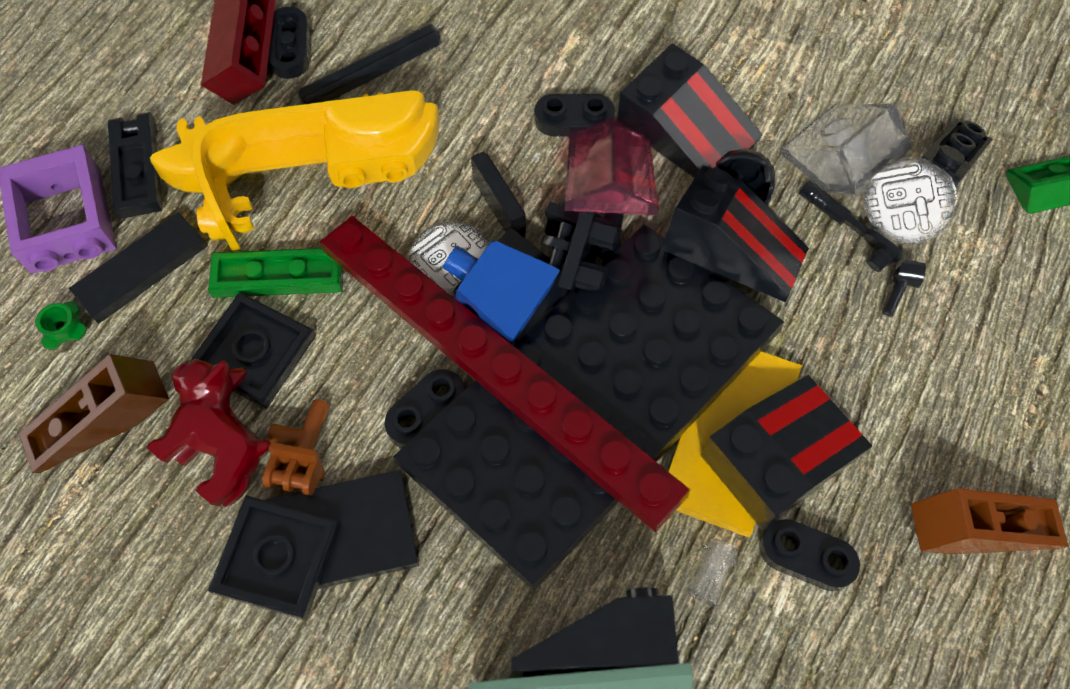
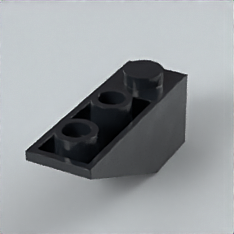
M956 119L917 163L921 167L920 172L913 175L919 171V166L916 165L918 170L910 174L911 176H917L922 171H925L922 168H928V171L935 174V183L941 184V187H937L938 196L946 195V199L939 200L940 208H942L941 201L950 198L949 194H953L993 140L986 136L985 130L974 122H962ZM922 175V176L907 178V180H908V179L919 178V177H925V176H927V177L930 178V183H931V188H932V194H933V200L927 202V200H926L925 197H923V196H918L917 198H915V201H914L915 204L909 205V206L915 205V208H916V210H917L916 200H917L918 198H923V199L925 200L926 209H927V214H924V215H926V216L928 217L929 211H928V205H927V203H931V202H933L934 199H935L931 176ZM944 175L948 179L947 181L937 182L936 176ZM951 187L953 191L951 193L939 194L938 189Z

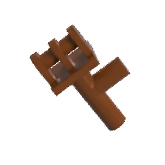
M319 399L312 401L302 428L272 424L270 426L268 440L271 442L269 446L271 456L263 473L264 487L273 488L278 484L282 485L284 491L289 492L294 491L295 488H300L303 494L311 496L314 494L319 480L324 481L326 474L317 450L313 449L330 409V405L327 402Z

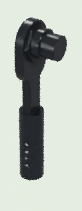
M811 181L805 183L801 188L799 195L838 224L849 226L874 248L872 251L873 255L867 260V264L873 270L881 272L885 266H889L891 263H898L903 258V253L894 243L879 232L868 229L851 216L852 211Z

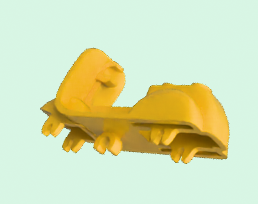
M411 90L388 94L378 92L377 95L372 96L364 94L362 97L238 113L216 119L208 124H205L204 120L197 116L194 120L195 126L193 129H190L186 120L181 118L177 123V133L182 143L157 151L151 155L150 161L160 178L173 188L189 193H203L205 197L203 206L197 207L196 211L200 231L208 233L213 241L226 239L231 250L235 252L240 250L241 247L234 231L244 233L254 229V224L250 217L237 218L240 212L253 210L249 197L239 196L231 199L227 189L238 177L251 172L327 162L331 182L337 187L357 188L363 184L400 182L414 175L432 154L439 135V110L436 104L425 102L422 92Z

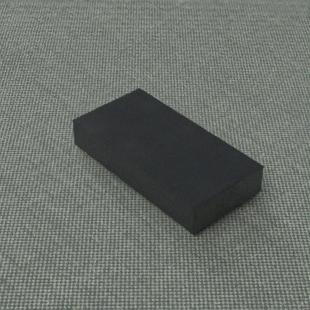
M484 151L472 156L473 181L505 232L511 227L521 236L525 237L526 214L491 158Z

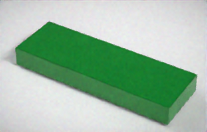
M322 248L215 252L211 254L208 292L212 298L236 297L239 292L246 296L343 292L344 269L324 253Z

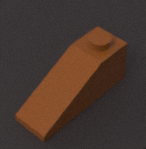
M956 488L911 503L915 532L921 552L957 555L1051 550L1069 547L1056 499Z

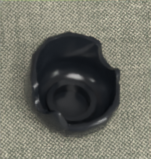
M744 148L728 151L716 162L714 168L724 170L731 177L743 181L766 205L769 204L775 189V170L766 156L760 152Z

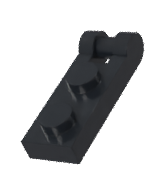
M151 112L137 114V119L124 121L122 117L108 120L113 207L120 219L163 211L160 177L150 161L151 155L157 152L156 136L158 135L156 122Z

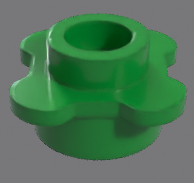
M76 303L49 304L38 313L35 325L39 332L43 334L41 345L47 350H56L61 343L71 340L78 341L85 336L87 329L84 324L80 323L78 317L80 307ZM64 323V326L61 329H57L61 324Z

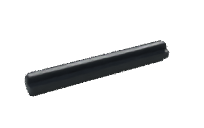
M427 24L299 89V99L302 105L332 101L436 48L441 44L440 34L433 24Z

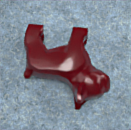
M194 359L181 363L173 370L171 376L175 390L180 397V406L173 415L165 436L152 440L147 445V449L162 462L168 463L174 459L184 466L190 463L200 452L214 456V469L211 479L203 481L195 491L211 505L220 506L222 504L225 507H230L239 501L249 489L251 477L257 470L262 455L269 450L271 442L267 439L260 440L258 436L236 417L230 408L231 392L242 383L247 375V371L243 368L229 369V363L225 360H221L219 364H212L207 361Z

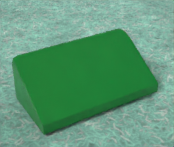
M1070 155L1015 167L1006 171V177L1022 208L1028 214L1070 205Z

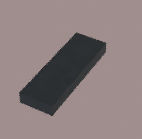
M178 212L72 285L69 290L99 324L201 252L207 245L202 237Z

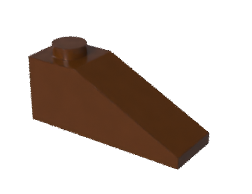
M108 354L18 433L31 472L42 473L139 425L169 400L154 361Z

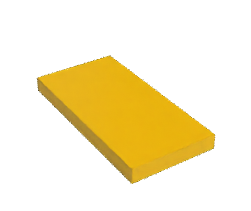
M761 351L679 438L668 471L690 489L689 497L676 510L677 512L748 538L752 535L756 522L701 457V453L712 434L750 407L798 381L802 365Z

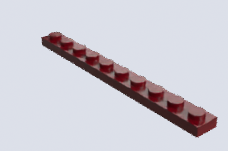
M354 216L348 218L319 241L323 252L654 532H657L689 497L690 489Z

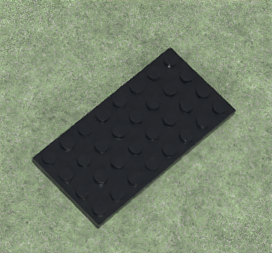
M644 224L600 265L608 268L602 292L579 289L577 293L571 291L513 346L657 462L781 331L784 321L713 271L661 250L665 238ZM476 380L393 456L396 464L533 591L619 502Z

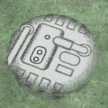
M904 157L887 164L871 179L865 193V212L871 226L888 240L898 244L917 245L934 239L948 226L957 209V190L951 176L943 168L940 169L937 165L932 164V161L922 157Z
M457 221L438 223L424 230L415 239L408 256L409 262L455 298L454 289L461 280L443 269L447 257L458 245L479 259L490 244V241L483 232L472 225Z

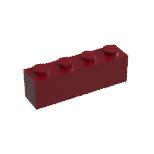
M214 0L201 86L233 105L265 87L276 0Z

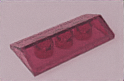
M608 119L569 136L564 211L658 215L659 206L651 143L647 138L613 119Z

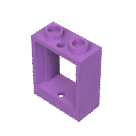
M83 144L0 167V190L10 252L31 274L51 271L60 265L81 259H92L101 253L117 249L100 168ZM80 188L87 222L32 237L26 203Z

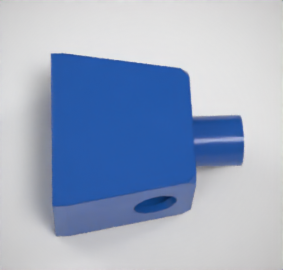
M491 241L479 259L457 245L443 265V269L462 281L456 291L455 299L512 345L554 285L560 272L556 267L498 241Z

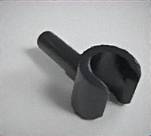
M905 260L895 270L893 274V282L895 284L882 311L884 315L893 317L906 290V286L915 288L921 286L926 272L925 263Z

